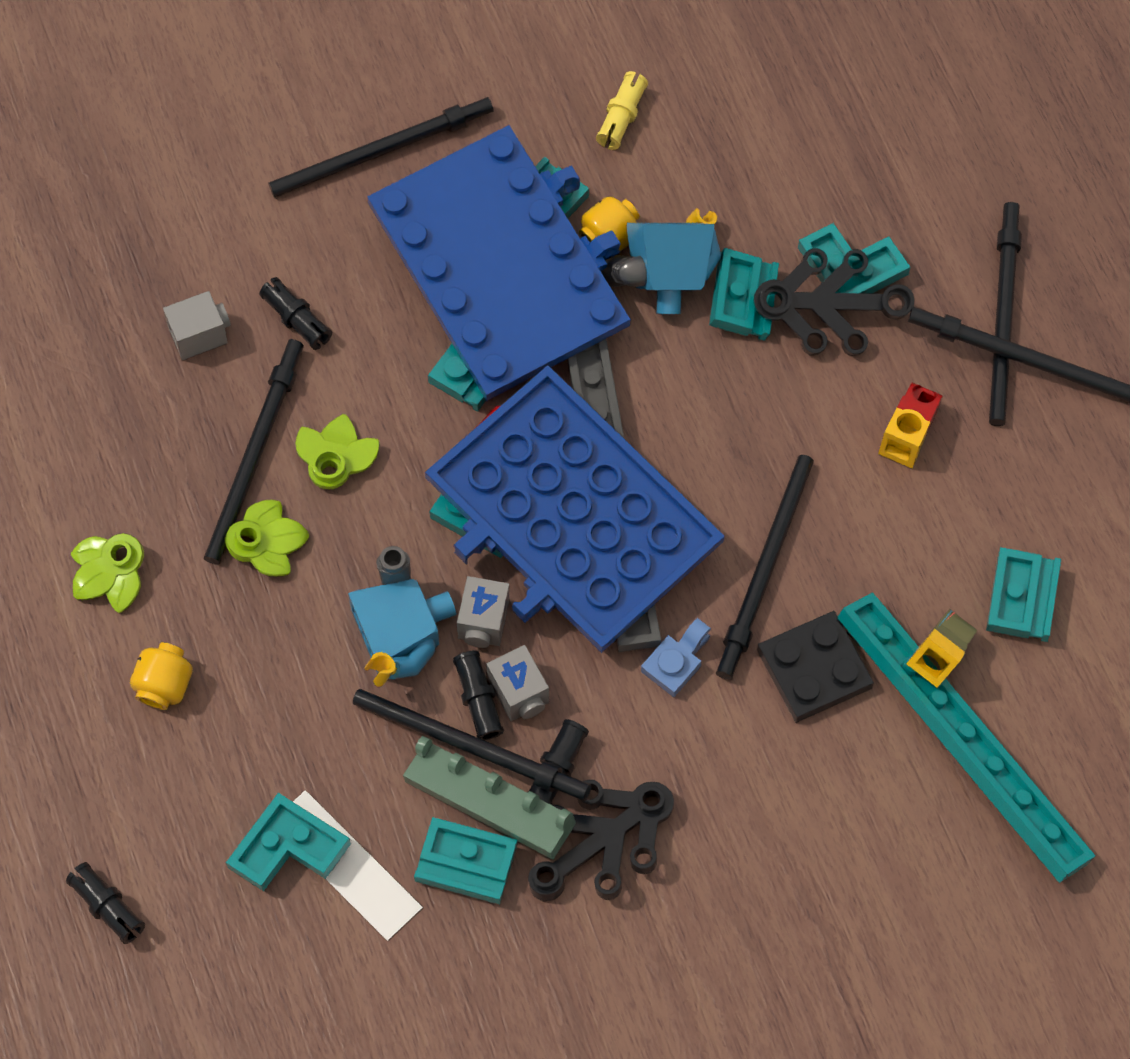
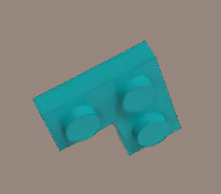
M834 223L800 239L798 243V249L803 256L812 248L821 249L827 255L828 262L825 269L816 275L821 283L842 264V259L846 253L852 250ZM888 236L861 250L868 258L866 269L860 275L852 276L836 293L872 294L908 276L911 267ZM811 255L808 257L807 262L812 268H819L821 266V260L818 256ZM851 256L848 258V264L851 268H861L862 262L858 257Z
M277 793L226 861L228 869L264 891L289 857L294 858L326 879L351 845V841L343 833L282 794Z

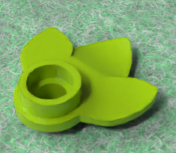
M342 414L332 420L321 433L308 427H301L295 443L298 456L308 464L311 481L323 489L338 488L348 480L349 475L366 471L374 463L379 452L378 439H357L355 428L346 414ZM326 467L337 469L334 474L326 475L322 473Z
M263 500L247 509L243 521H238L230 526L225 537V544L231 556L236 560L251 562L260 573L279 577L290 574L291 569L287 554L300 549L308 541L309 533L299 522L290 518H282V504L280 501ZM241 536L250 537L254 542H245Z
M124 533L114 535L109 539L93 536L82 540L71 552L72 558L82 565L73 579L74 598L77 600H90L106 594L114 610L122 613L133 603L141 588V581L137 570L144 559L142 544L132 535ZM126 547V557L121 561H117L116 552L118 549Z

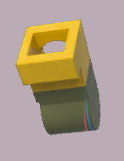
M949 609L906 664L937 688L961 661L967 645L976 634L977 629ZM923 655L934 658L941 670L929 667L925 663Z

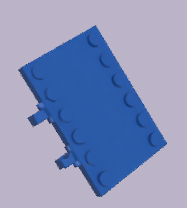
M510 125L367 196L370 208L486 401L534 377L547 365L551 368L629 327L631 321L601 273L602 270L607 268L606 260L620 253L619 248L621 244L612 230L595 237L591 242H589L586 236L581 239L579 238L560 207L563 205L562 197L579 189V176L572 165L555 172L553 175H551L549 170L540 174Z
M548 365L425 471V478L468 520L463 525V530L466 534L454 544V553L467 565L468 558L474 553L480 554L485 547L491 553L497 549L526 578L524 586L528 589L527 596L521 602H514L512 611L526 623L541 608L547 614L556 608L601 653L724 542L725 536Z

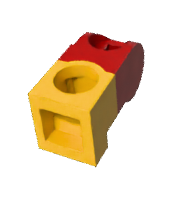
M912 382L905 396H902L884 432L878 454L913 469L922 444L935 419L943 395Z

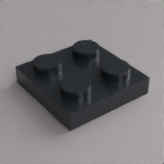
M835 611L758 644L757 651L795 723L873 688L874 682L842 623L837 618L838 616Z

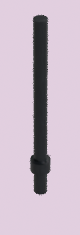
M486 97L463 107L457 104L442 111L443 115L268 182L273 197H277L449 129L450 132H454L466 127V122L494 112L489 97Z
M1015 202L1004 204L1002 229L998 231L997 235L1000 265L995 336L1011 341L1016 256L1021 250L1022 233L1018 230L1020 205ZM993 353L989 424L1003 426L1006 422L1010 359Z
M914 306L911 310L908 322L937 332V337L950 342H954L955 339L1130 402V385L966 326L961 324L962 319L945 314L944 317Z
M288 340L279 365L274 366L268 380L270 389L204 555V560L209 563L220 564L226 548L225 537L227 531L237 520L286 392L292 390L297 377L294 370L304 347L298 340Z
M799 455L735 624L729 626L723 643L726 647L716 671V675L722 679L731 680L733 678L742 652H746L753 637V633L750 631L814 463V460L807 455Z
M358 689L354 695L353 704L530 778L534 780L535 786L549 792H553L556 789L582 801H586L591 792L590 784L562 773V768L546 761L542 762V764L365 690Z

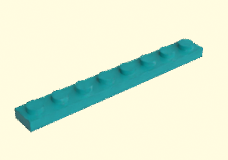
M872 592L844 607L837 617L1056 880L1061 883L1087 866L1096 855L945 678L936 688L906 664L919 646ZM923 655L925 663L932 669L938 670L926 655Z

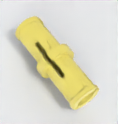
M629 71L624 75V80L616 97L610 99L607 105V117L596 135V141L603 147H605L611 135V142L608 147L610 150H616L620 147L628 124L636 119L638 113L636 107L648 86L647 79L639 74L634 85L632 81L636 72Z

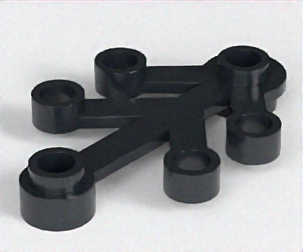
M818 248L808 250L804 254L801 263L783 281L768 280L758 287L754 294V306L758 314L770 321L782 320L801 339L802 349L809 355H818L826 348L827 336L823 331L813 329L795 309L812 310L842 340L844 352L850 356H858L866 350L868 338L864 332L855 330L836 310L882 311L886 317L896 320L908 315L915 303L912 291L901 284L888 287L883 294L836 293L852 276L860 275L868 265L867 255L859 249L847 252L842 259V264L813 292L795 291L810 275L820 274L825 269L828 262L827 255ZM809 256H818L821 260V266L819 268L809 266L807 262ZM851 256L858 257L862 262L861 268H851L848 264V258ZM771 294L777 295L781 300V305L777 308L769 306L767 296ZM889 298H899L902 302V308L900 310H893L889 306ZM812 335L819 337L821 347L818 349L811 348L807 342L808 337ZM849 337H858L862 342V347L858 350L850 348L848 345Z
M595 780L583 781L590 784L591 790L596 791L598 795L591 800L582 801L578 799L581 807L587 810H594L599 806L626 809V811L614 819L573 814L576 824L570 833L591 836L553 863L544 861L536 864L530 870L528 876L531 893L542 901H552L558 898L564 891V878L605 849L602 871L596 875L594 880L595 890L602 899H615L622 890L619 873L625 834L638 824H640L638 845L630 853L631 866L639 874L651 873L657 866L655 842L658 824L667 820L674 809V798L671 791L665 785L658 782L643 783L631 792L603 789L601 784ZM648 797H657L660 800L655 806H647L644 803ZM552 805L560 810L565 809L560 805ZM640 854H648L652 859L647 864H640L636 861V858ZM549 872L554 875V878L548 883H543L538 880L539 875ZM606 879L616 882V886L610 890L601 888L600 884Z

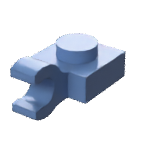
M697 618L688 627L679 642L668 635L641 665V672L672 697H675L701 667V660L695 654L709 640L710 635L708 632L711 628Z

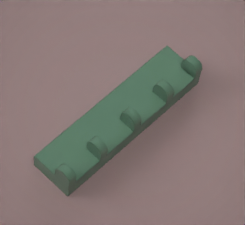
M425 736L420 737L415 746L417 755L403 774L406 783L510 838L517 839L518 842L552 860L576 824L572 812L566 809L560 810L539 798V795L531 791L527 793L504 781L501 775L495 772L489 773L467 762L464 756L458 753L452 754L436 746L431 739Z

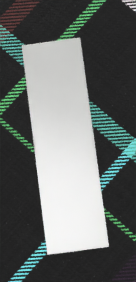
M305 790L293 802L349 837L351 845L327 876L326 880L388 941L423 907Z

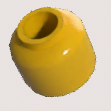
M604 197L582 215V228L579 230L581 238L586 236L589 242H591L595 237L612 230L621 244L619 248L621 252L629 245L627 223H637L636 221L640 218V215L633 204L627 199L621 202L614 197Z
M161 642L158 648H145L141 651L130 679V686L136 692V700L162 710H167L169 705L178 704L182 701L193 672L192 665L183 658V649Z

